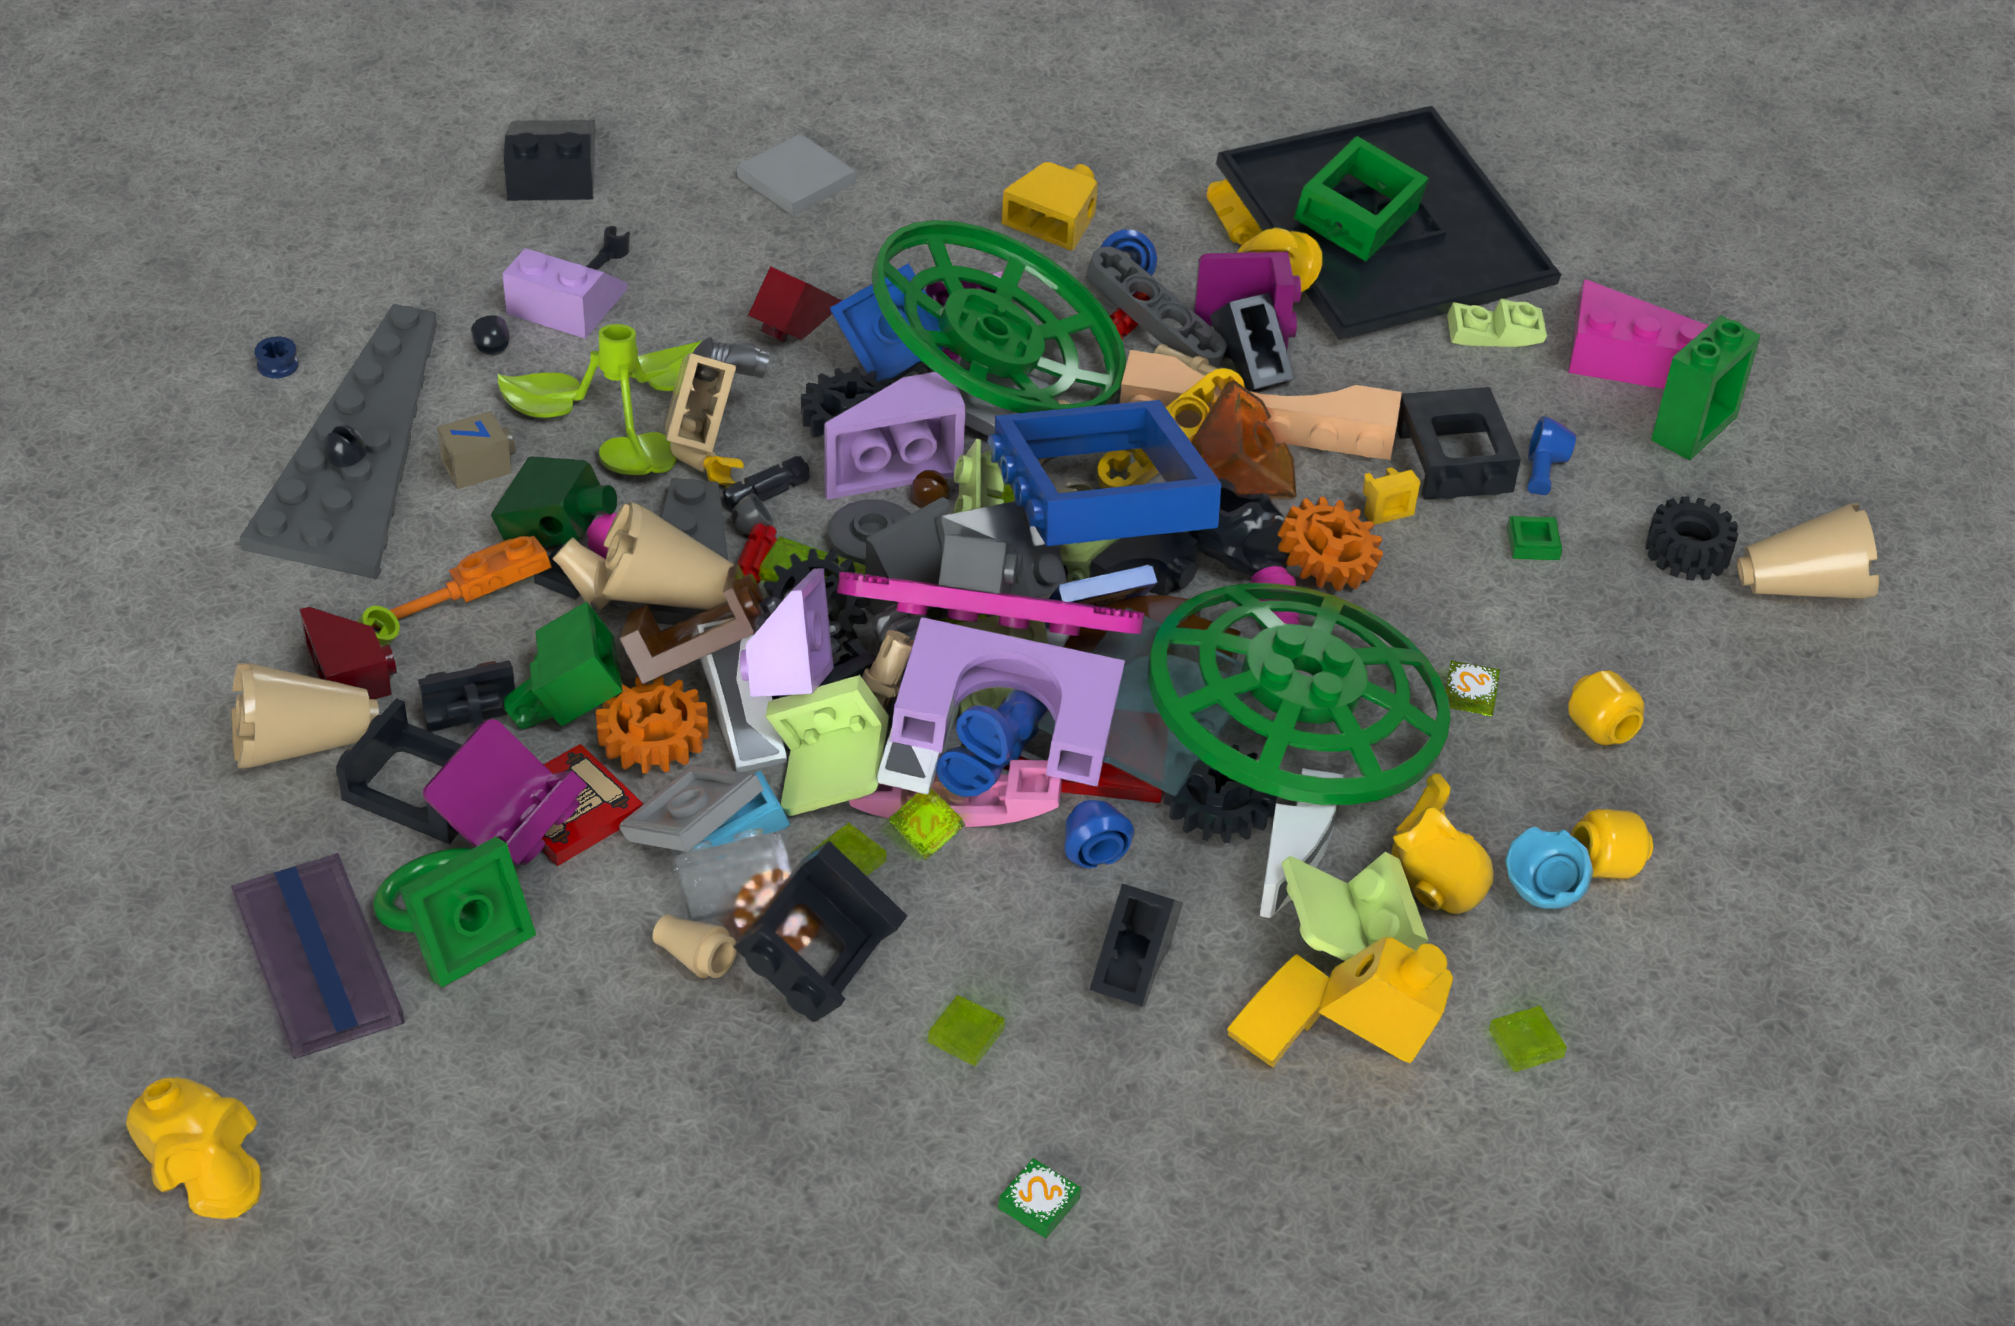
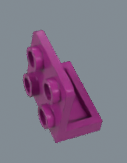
M1288 252L1206 253L1201 255L1198 260L1194 313L1212 327L1210 314L1229 302L1270 293L1287 350L1288 339L1295 337L1297 331L1296 312L1292 311L1293 303H1299L1301 298L1300 276H1293Z
M490 719L484 721L430 780L423 789V797L474 848L496 836L507 843L514 865L519 863L526 865L543 849L545 841L542 837L554 823L557 826L564 823L577 810L580 802L576 798L587 784L573 770L552 774L498 720Z

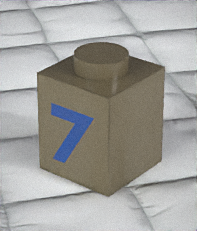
M491 411L437 427L441 461L457 489L512 473L510 455L516 452L512 434L508 427H500Z

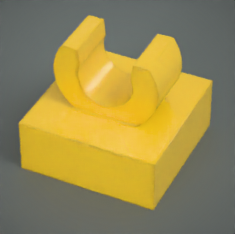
M1390 467L1386 468L1384 477L1376 479L1373 478L1371 473L1365 474L1362 491L1367 497L1364 514L1369 521L1376 525L1414 515L1421 481L1413 470L1398 473L1397 470Z

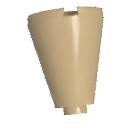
M629 502V505L624 504L620 508L603 546L609 548L606 562L598 561L594 580L595 595L606 600L704 610L727 601L723 594V589L729 567L734 566L733 563L640 504Z
M1858 502L1847 504L1746 546L1744 557L1737 558L1738 574L1742 586L1750 585L1754 594L1853 599L1874 598L1878 594L1879 574L1869 576V569L1871 568V561L1878 560L1873 531L1865 510L1858 511L1860 507Z
M237 663L235 667L232 691H242V694L237 695L236 707L232 708L231 714L233 754L235 761H238V768L256 767L355 744L367 732L374 717L379 715L377 699H369L367 689L252 663Z

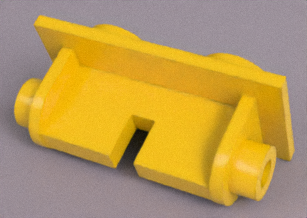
M1227 179L1215 181L1208 186L1206 198L1220 218L1232 242L1243 245L1252 237L1263 232Z

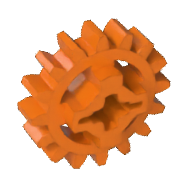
M1319 497L1316 505L1305 498L1302 500L1299 508L1294 505L1290 508L1278 531V536L1282 538L1278 549L1279 551L1290 553L1286 561L1287 566L1299 565L1302 568L1299 575L1300 578L1305 579L1310 575L1315 577L1317 587L1322 588L1326 581L1332 582L1335 590L1341 592L1345 583L1355 590L1358 589L1362 580L1368 582L1371 579L1383 556V551L1378 549L1382 542V537L1370 534L1375 524L1372 521L1361 522L1358 519L1361 513L1359 509L1349 512L1344 509V502L1338 500L1335 506H1330L1325 497Z
M663 676L655 678L653 684H642L640 678L636 677V687L630 689L622 684L623 692L619 693L617 697L614 696L605 701L603 709L596 710L598 745L605 746L606 757L609 760L621 756L622 768L626 770L634 763H639L644 774H648L652 765L658 764L664 772H669L671 761L676 760L683 765H687L689 763V751L701 753L703 751L702 739L709 738L706 702H699V691L696 689L684 693L683 681L679 679L673 682L671 686L664 685Z

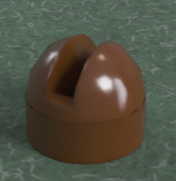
M924 470L913 480L911 500L917 507L923 508L941 497L949 499L947 479L938 471Z

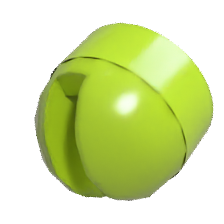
M382 606L368 607L357 620V622L369 626L375 623L381 627L379 632L376 633L381 646L390 644L400 631L397 617L390 610Z

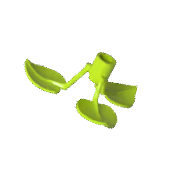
M610 324L602 327L598 332L599 351L590 352V363L581 385L571 375L547 372L522 376L498 374V386L506 402L522 414L540 418L562 416L573 410V401H580L585 398L596 369L599 366L607 379L621 382L627 437L608 439L600 446L599 459L601 463L611 471L626 475H644L651 471L654 473H664L670 471L677 462V458L673 456L670 450L671 441H667L666 436L658 432L636 435L629 378H635L639 383L648 382L650 386L657 390L674 391L683 358L689 353H693L702 340L638 356L636 331L628 325Z

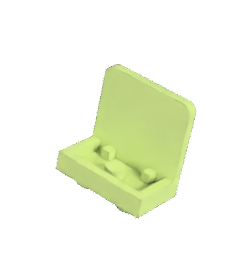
M860 675L820 686L813 694L789 695L768 701L766 718L791 750L781 799V807L788 816L861 798L872 794L877 789V775L883 758L889 715Z

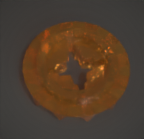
M777 868L772 871L757 873L741 888L734 907L735 924L741 936L760 913L756 912V910H762L791 872ZM794 907L793 911L801 912L787 916L781 928V934L778 935L796 952H799L814 939L820 925L802 908Z

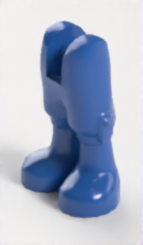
M1016 689L1009 692L997 710L982 705L969 707L957 719L956 725L959 740L967 748H950L937 761L936 771L942 785L951 793L961 797L977 796L988 791L997 783L1003 768L1006 765H1010L1011 760H1018L1024 746L1036 736L1039 731L1036 723L1046 717L1048 708L1032 695Z

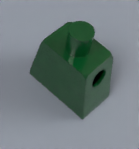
M532 456L527 458L490 515L504 541L523 536H535L542 547L566 544L572 537L576 541L582 539L596 515L613 514L617 507V494L611 485H600L591 464L585 460Z

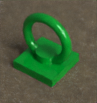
M496 836L473 849L456 848L436 851L402 865L380 884L373 899L374 913L382 924L396 931L416 934L430 977L441 988L536 935L507 843ZM400 894H402L407 910L398 908L395 905Z

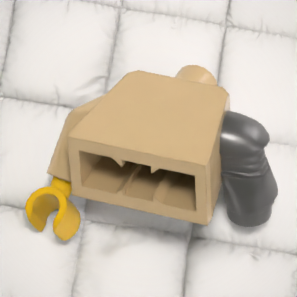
M711 336L701 341L693 353H689L682 360L665 420L666 440L671 441L670 450L673 456L700 472L707 473L708 479L711 482H719V485H731L736 482L731 477L732 467H744L741 459L716 456L713 448L734 374L738 373L763 379L769 362V351L762 350L760 347L755 346L754 343L733 342L730 344L726 342H713Z

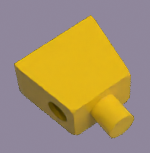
M1052 162L1042 163L1003 191L1002 224L1073 251L1096 212L1098 183L1094 179L1092 170L1084 164H1077L1070 170Z
M1383 937L1332 970L1319 1013L1398 1059L1411 1063L1440 1021L1453 982L1451 972L1446 969V956L1440 948L1433 944L1425 943L1416 950H1413L1393 937Z

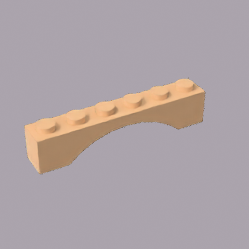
M1130 350L1121 383L1120 403L1160 400L1166 407L1205 376L1191 369L1174 356ZM1354 385L1334 392L1305 396L1269 395L1244 390L1242 406L1211 432L1391 460L1402 392ZM1215 387L1214 399L1221 394L1231 397L1232 389L1229 387L1226 390H1221ZM1212 401L1207 404V406H1208L1209 409H1210V412H1211ZM1190 410L1179 413L1175 418L1177 423L1185 428H1194L1202 421L1199 414Z

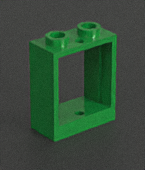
M1356 136L1303 187L1294 219L1362 260L1367 261L1418 210L1429 178ZM1350 174L1389 197L1392 201L1376 216L1332 189ZM1337 222H1339L1343 228H1340L1337 225Z
M1720 315L1673 356L1651 440L1690 461L1738 417L1761 335L1744 327L1738 321L1730 320Z

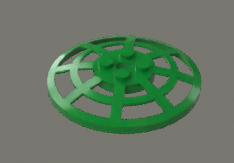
M945 220L921 221L901 227L888 236L874 260L871 275L873 292L881 312L892 330L907 348L950 383L981 400L1016 413L1106 405L1115 396L1122 383L1127 361L1119 332L1104 307L1091 292L1068 271L1047 256L1002 233L977 225ZM927 244L935 267L920 271L911 281L906 279L890 263L891 259L901 251L917 245ZM944 244L973 248L1007 261L1001 278L978 269L953 266ZM1025 270L1056 291L1078 314L1058 320L1041 302L1017 287L1023 271ZM885 277L904 294V309L909 324L901 316L892 301L885 283ZM942 281L950 296L944 306H942L921 290L930 284ZM960 281L988 287L995 290V294L980 289H964ZM1014 300L1021 306L1026 308L1038 320H1040L1042 324L1037 325L1034 322V320L1024 310H1022L1020 307H1018L1011 301ZM917 305L938 319L940 331L924 329L918 316ZM1090 328L1103 354L1105 374L1079 369L1078 353L1070 334ZM1055 339L1062 354L1063 364L1042 357L1046 340ZM938 347L949 348L953 353L970 363L968 371L950 359ZM1036 369L1060 379L1055 384L1040 389L1027 374ZM987 373L1010 378L1021 390L991 383L986 380ZM1074 382L1102 387L1099 395L1090 401L1060 404L1052 399L1064 394Z
M1247 583L1229 585L1203 592L1183 602L1166 617L1156 632L1147 662L1148 685L1154 705L1163 721L1179 741L1204 763L1230 779L1257 791L1287 800L1318 805H1353L1378 801L1401 793L1419 782L1434 767L1446 743L1451 719L1449 700L1441 678L1428 658L1409 638L1387 621L1337 596L1285 584ZM1258 599H1272V600H1270V601H1259ZM1229 601L1239 606L1219 616L1210 624L1207 630L1176 627L1183 619L1204 608ZM1273 612H1295L1312 615L1316 618L1312 627L1285 624ZM1248 616H1252L1265 629L1259 632L1253 639L1223 633L1232 624ZM1335 624L1358 635L1371 647L1352 648L1346 642L1331 634ZM1373 633H1375V634H1377L1378 636H1380L1382 639H1384L1386 642H1388V643H1389L1391 646H1393V647H1388L1381 639H1379V638H1378L1376 635H1374ZM1169 643L1200 646L1198 652L1199 669L1206 685L1205 687L1179 698L1173 687L1167 667V648ZM1216 648L1245 655L1242 673L1223 679L1216 663ZM1386 664L1394 681L1395 694L1367 681L1368 676L1365 665ZM1401 664L1413 665L1428 686L1437 708L1436 721L1409 703V681ZM1296 670L1308 672L1313 676H1305ZM1250 691L1261 704L1277 713L1275 720L1271 721L1250 709L1236 695ZM1362 697L1389 710L1381 720L1364 729H1361L1352 714L1358 708ZM1219 703L1238 722L1254 732L1267 737L1259 761L1238 752L1220 741L1203 727L1192 714ZM1403 719L1429 736L1427 743L1412 758L1397 767L1383 772L1370 746L1390 736L1400 726ZM1297 721L1314 724L1334 722L1341 734H1317L1296 730L1294 727ZM1288 745L1320 752L1350 750L1362 776L1323 778L1297 774L1279 769Z

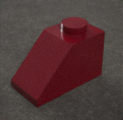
M770 266L748 316L763 322L760 331L784 342L789 334L803 340L832 315L830 308L843 300Z
M312 607L299 609L305 644L319 679L367 689L369 699H378L392 695L389 676L397 674L395 659L389 644L380 645L372 626Z

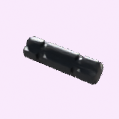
M801 456L789 458L781 463L783 466L781 468L779 464H776L744 479L745 484L737 481L726 486L723 490V501L731 512L740 500L751 493L755 494L763 502L789 490V484L796 487L807 482L810 478L809 465L807 462H804Z

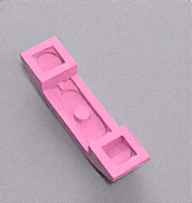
M1011 760L1009 774H1000L997 783L988 791L977 796L961 797L951 793L942 785L936 774L928 794L878 783L877 789L872 794L849 800V804L851 807L876 816L904 820L905 818H912V816H909V813L914 811L913 807L916 809V806H918V810H920V807L924 806L923 808H925L926 806L928 808L934 802L933 806L936 805L939 809L942 806V809H945L942 812L948 811L947 816H952L949 819L953 820L950 821L953 823L951 824L952 826H991L1029 819L1058 808L1062 779L1046 775L1048 760Z

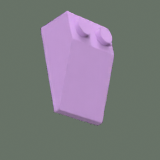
M936 372L903 377L824 423V488L827 500L911 485L916 476L924 470H936L943 474L945 478L954 477L957 459L964 452L966 406L957 386Z

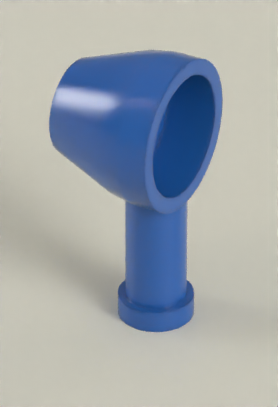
M1541 416L1535 425L1528 453V460L1533 461L1527 489L1530 493L1547 495L1551 491V463L1568 462L1576 443V434L1558 421L1545 416Z

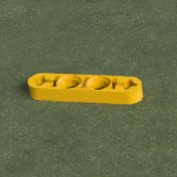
M1216 369L1208 373L1165 407L1174 420L1179 413L1187 410L1199 414L1202 421L1194 428H1185L1179 425L1193 446L1242 406L1245 388L1243 379L1231 369ZM1215 387L1221 390H1226L1230 387L1232 389L1231 397L1221 394L1214 399ZM1212 401L1211 412H1210V409H1209V407L1207 406V404ZM1141 448L1110 451L1099 461L1098 485L1101 489L1143 485L1157 475L1159 471ZM1131 453H1132V455H1133V458L1135 459V462L1132 463V464H1131ZM1114 468L1116 471L1121 472L1127 468V479L1123 480L1119 476L1110 479V469Z

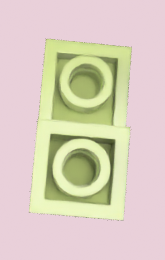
M1500 299L1494 312L1477 305L1468 306L1453 302L1447 314L1451 343L1521 347L1543 343L1547 337L1542 309L1527 302Z

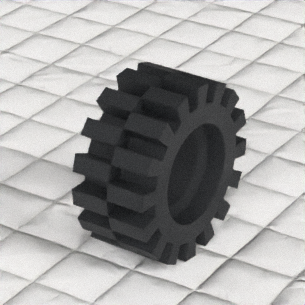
M1689 496L1681 497L1679 504L1674 498L1667 500L1665 506L1660 504L1656 508V512L1653 513L1645 544L1646 550H1649L1648 557L1651 561L1658 559L1656 567L1662 571L1670 567V575L1678 578L1680 572L1686 573V580L1691 581L1695 580L1696 574H1700L1703 581L1709 580L1712 573L1718 577L1723 574L1724 568L1727 569L1730 565L1739 534L1737 532V522H1731L1732 515L1728 511L1720 514V505L1713 502L1710 507L1705 506L1706 499L1697 497L1696 503H1691ZM1681 535L1692 536L1702 541H1692Z

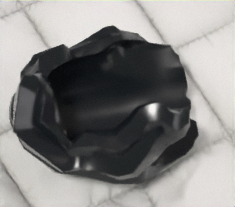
M1224 478L1219 479L1221 482L1218 528L1186 531L1187 534L1198 540L1197 549L1206 556L1224 563L1231 570L1239 571L1251 577L1267 567L1279 566L1286 569V561L1290 553H1285L1278 549L1282 540L1278 536V531L1285 520L1283 513L1273 504L1269 495L1264 493L1238 495L1233 483Z

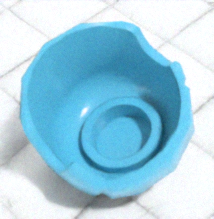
M1538 827L1529 828L1511 842L1505 858L1509 880L1522 899L1533 906L1543 909L1565 908L1579 901L1588 891L1594 872L1587 848L1575 837H1571L1570 833L1564 829L1558 832H1548L1540 830Z

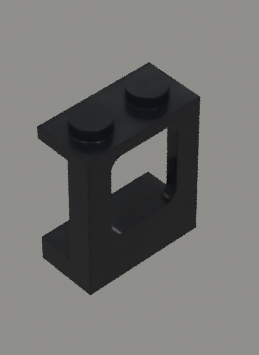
M1490 387L1401 393L1396 430L1400 439H1412L1425 472L1422 489L1424 500L1453 499L1456 497L1488 494L1499 495L1514 492L1521 458ZM1487 432L1495 455L1450 458L1444 454L1437 436Z
M396 698L382 715L374 717L367 732L352 749L349 748L344 751L339 758L336 766V775L339 781L342 801L451 844L459 832L431 805L427 803L425 807H416L371 789L367 785L395 753L407 752L443 767L462 744L409 724L405 701Z
M827 841L800 861L733 948L746 959L748 966L756 974L765 977L786 997L787 1002L795 1011L816 1022L843 1004L846 1000L841 994L879 942L897 931L908 915L835 845ZM794 907L802 908L839 945L838 955L822 976L775 932Z

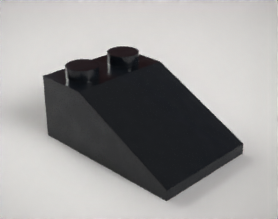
M595 120L511 121L505 134L504 146L507 201L593 200Z

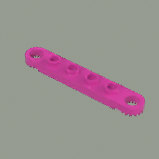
M839 572L837 593L897 602L896 611L927 615L928 606L948 609L947 618L978 622L979 613L998 615V625L1023 629L1029 628L1030 620L1050 622L1049 632L1079 636L1080 627L1142 634L1144 613L1130 610H1115V608L1007 593L980 592L944 587L934 583L897 578L890 579L867 574L864 579L863 574Z

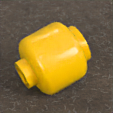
M1610 670L1597 671L1582 677L1574 685L1568 702V714L1572 721L1592 741L1601 745L1621 744L1632 739L1641 729L1645 703L1640 693L1619 674Z
M1595 809L1588 811L1580 822L1573 827L1571 837H1575L1587 848L1594 871L1592 877L1627 879L1635 877L1644 868L1653 852V838L1645 822L1638 814L1627 810Z

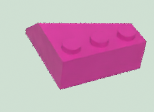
M1584 279L1578 294L1568 373L1664 389L1673 356L1709 325Z

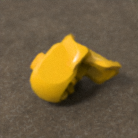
M1434 773L1427 778V787L1423 789V793L1416 802L1413 811L1395 829L1397 833L1393 836L1394 843L1391 855L1400 859L1409 887L1413 890V894L1419 902L1431 910H1439L1441 908L1448 913L1460 914L1471 911L1484 900L1493 884V866L1491 858L1485 849L1474 840V837L1455 829L1446 818L1443 808L1449 800L1451 787L1440 773Z
M181 1077L157 1080L150 1084L134 1100L128 1110L126 1125L135 1144L152 1164V1180L157 1189L161 1192L170 1191L183 1182L188 1192L189 1207L193 1213L210 1218L229 1219L239 1217L258 1203L262 1193V1172L255 1158L246 1153L241 1146L245 1137L254 1131L257 1121L240 1100L232 1097H221L213 1089L196 1081Z

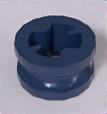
M269 337L260 341L255 347L254 354L257 360V370L267 378L277 379L290 376L299 367L296 345L286 337Z

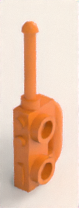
M535 536L508 539L472 553L462 559L457 567L449 570L452 581L445 583V588L393 608L390 611L399 620L448 599L455 601L463 598L465 603L552 567L546 550ZM375 623L372 624V627L376 629H381V627H379Z

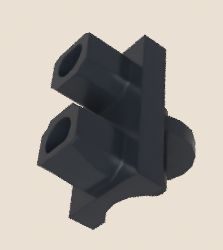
M510 660L499 663L490 661L477 664L475 668L451 673L443 671L428 674L425 678L418 679L425 723L429 732L470 723L474 729L478 728L483 723V720L508 715L505 710L504 697L515 690L514 673Z

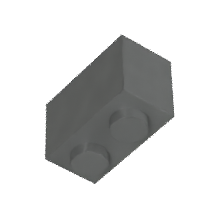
M947 534L944 541L939 586L995 594L1008 593L1011 590V585L1020 583L1023 554L1016 553L1017 542Z

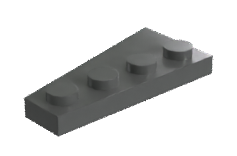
M671 478L661 518L728 560L719 482ZM645 603L638 604V608L648 605L657 624L675 625L706 611L704 609Z

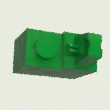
M587 601L535 631L537 653L534 654L535 661L530 663L531 677L504 697V705L508 715L522 730L552 717L562 727L623 692L615 637Z

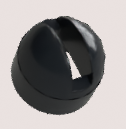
M496 315L484 316L476 320L471 326L474 344L480 352L486 355H497L507 348L509 331L506 321L502 317Z
M348 425L336 426L332 433H328L325 438V451L333 466L348 467L362 460L367 453L362 436L356 429Z

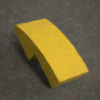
M1294 955L1259 990L1227 1028L1228 1036L1274 1068L1303 1029L1309 1031L1320 1017L1319 1008L1330 977L1299 955Z

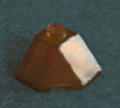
M1230 381L1221 391L1192 439L1193 446L1218 480L1224 478L1233 483L1238 495L1264 493L1269 495L1271 499H1293L1297 497L1294 458L1285 442L1277 445L1272 431L1266 425L1265 421L1270 419L1271 415L1263 400L1236 381Z

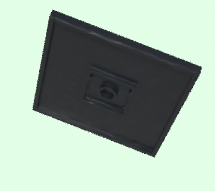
M1433 106L1218 152L1216 165L1262 231L1281 228L1308 234L1317 241L1322 251V268L1318 278L1305 292L1338 340L1449 312L1453 302L1468 306L1481 305L1558 284L1562 276ZM1356 136L1429 178L1418 210L1367 261L1362 260L1294 219L1303 187ZM1350 174L1332 189L1376 216L1392 201L1389 197ZM1337 222V225L1340 228H1343L1342 225L1339 222Z

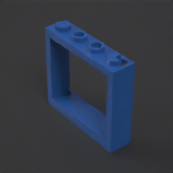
M1160 400L995 416V434H990L988 437V444L992 449L991 462L997 463L1004 484L1011 486L1014 491L1016 504L1023 506L1027 513L1030 527L1037 529L1046 546L1218 528L1221 482ZM1142 448L1166 482L1058 493L1037 459Z

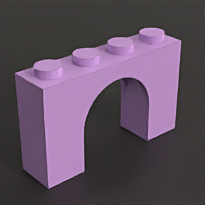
M921 617L894 706L890 742L942 753L954 710L965 697L986 688H1012L1026 692L1041 701L1048 708L1055 721L1046 775L1098 786L1125 660Z

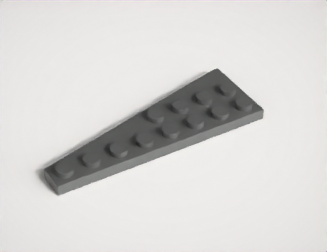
M392 305L240 536L243 551L363 577L378 578L381 573L380 564L383 551L386 549L390 520L394 516L397 489L402 481L411 441L413 419L417 415L418 397L420 389L423 388L426 362L427 358H430L437 327L436 312L417 309L411 306ZM348 425L356 429L362 436L367 453L358 463L348 467H336L331 464L325 451V438L328 433H332L336 426Z

